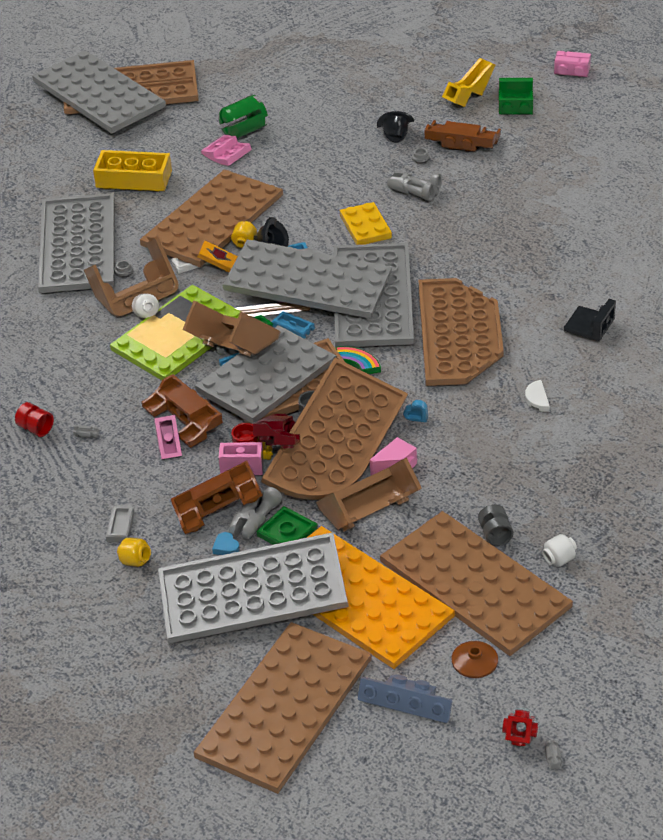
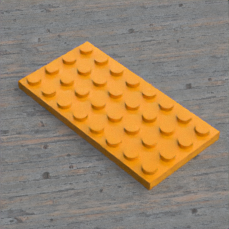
M321 526L308 537L332 532ZM334 534L349 607L312 615L371 653L392 669H395L454 618L455 610Z

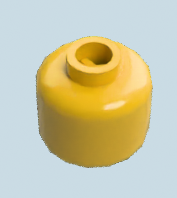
M238 222L231 235L232 242L237 247L243 248L247 239L253 240L254 236H257V229L251 222Z
M129 537L120 543L117 554L122 564L141 567L150 559L151 549L146 540Z

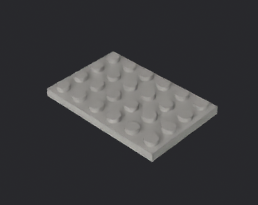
M278 325L275 327V329L281 331L278 340L258 354H251V357L239 353L197 383L195 390L253 424L328 369L336 355Z

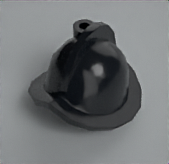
M391 111L379 117L377 128L383 127L386 137L390 141L398 143L405 138L408 124L414 122V118L406 112Z
M269 217L253 240L288 247L289 236L282 223L275 217Z

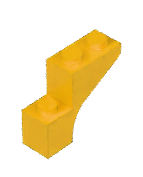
M479 58L460 81L455 83L448 82L442 97L465 107L472 92L483 95L496 65Z

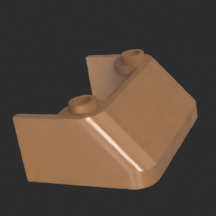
M159 237L146 243L153 261L148 262L144 266L143 273L146 280L120 292L114 293L112 286L103 282L96 264L84 269L95 297L112 315L120 317L132 312V302L139 294H151L159 300L177 291L179 284Z
M193 301L182 329L202 339V344L212 348L214 345L237 350L240 354L251 357V354L256 355L278 340L281 331L244 312H240L238 318L223 315L197 301Z
M406 457L392 466L338 492L337 490L317 501L316 504L337 530L342 528L344 532L355 527L353 522L392 503L396 502L397 505L408 501V496L422 489Z

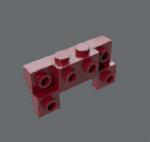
M274 413L253 423V436H259V442H265L268 446L281 445V448H294V445L300 442V434L289 433L296 422L293 420V416H288L286 413Z

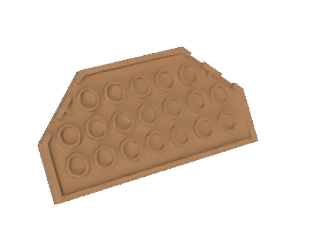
M457 278L418 280L426 386L467 384L503 357L504 350L498 300L483 296V292L472 286L467 287L463 285L462 281Z

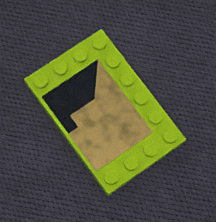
M192 284L159 308L155 315L145 318L112 342L110 348L111 351L158 379L163 380L172 374L176 375L212 348L202 344V339L182 330L193 301H197L223 315L238 318L241 311Z

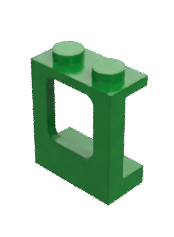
M499 78V115H533V78Z

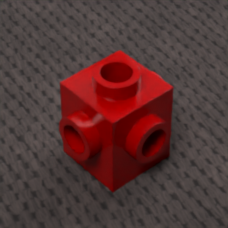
M515 710V713H510L508 718H504L502 733H506L505 740L511 741L512 745L526 746V743L532 741V737L537 738L538 723L534 722L535 716H530V712L525 710ZM519 722L526 725L524 731H520L517 728Z

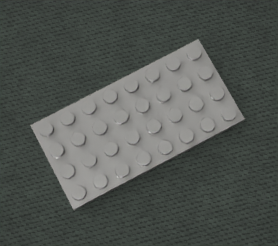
M86 50L32 75L33 82L110 133H114L166 107L164 99Z
M114 193L42 199L38 277L39 293L92 289L84 269L95 264L103 282L114 287Z
M247 239L223 283V290L372 319L392 273V266Z
M408 243L334 246V256L392 266V273L372 319L335 312V347L414 344Z
M333 532L158 568L166 634L169 644L349 607Z

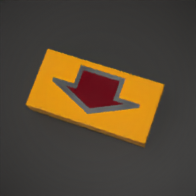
M204 241L197 257L230 272L238 256Z

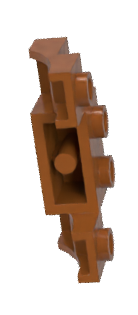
M433 120L431 125L427 124L424 135L425 139L441 141L442 147L476 151L478 146L493 148L500 138L501 129L495 132L487 131L486 127H484L481 131V125L446 121L445 125L436 124V120Z
M174 374L164 378L155 392L141 401L142 407L153 417L168 410L186 426L178 431L179 439L190 448L207 439L206 432L223 423L222 413Z
M245 461L171 498V502L180 521L181 528L186 535L190 532L198 531L205 525L203 521L204 516L238 499H241L243 505L253 503L263 494L248 461Z

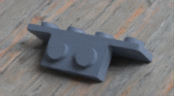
M399 674L391 675L385 682L362 677L360 680L359 701L444 723L449 721L452 707L451 699L435 695L436 686H432L424 680L412 681L408 680L406 676Z

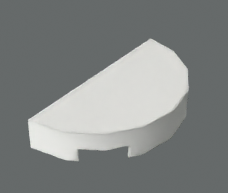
M538 380L529 384L525 390V401L528 406L539 408L541 412H550L549 402L542 381Z

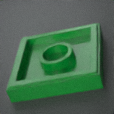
M283 506L256 532L257 537L274 545L307 538L318 529V524Z

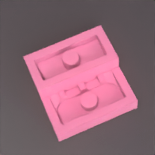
M223 135L201 150V153L214 162L230 166L252 149L250 143H240L237 141L236 136Z

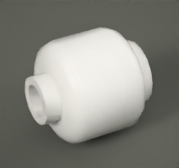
M139 294L132 302V310L136 316L145 319L158 312L159 302L151 294Z
M559 534L544 543L542 553L549 565L561 567L575 558L577 545L571 537L568 538L563 534Z

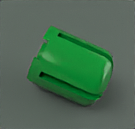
M256 95L247 96L220 110L218 118L220 125L245 115L247 116L223 127L222 131L225 135L236 136L238 139L267 125L265 124V117L268 116L263 102L259 103L254 98Z

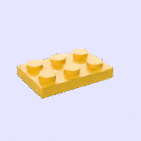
M374 202L340 210V217L356 245H365L392 238V232Z

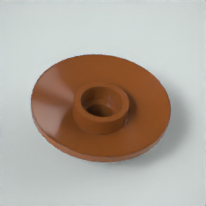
M468 641L455 648L452 653V665L459 674L465 677L482 678L488 676L496 669L498 654L491 645L485 642Z

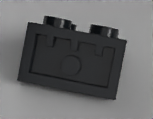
M608 299L605 305H601L599 311L578 306L565 324L564 331L600 342L615 319L616 300Z

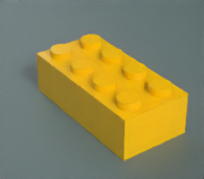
M101 150L93 169L96 188L150 190L156 192L165 191L172 172L170 153Z

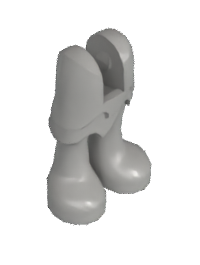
M395 171L392 177L388 179L387 186L390 189L407 195L412 193L424 200L433 201L435 195H438L440 192L442 175L434 173L430 180H422L412 176V174Z
M273 487L266 488L264 493L261 488L263 496L253 503L245 504L235 514L229 525V533L233 536H238L243 528L242 537L249 540L265 522V516L281 503L282 494ZM260 504L258 510L255 512V508Z

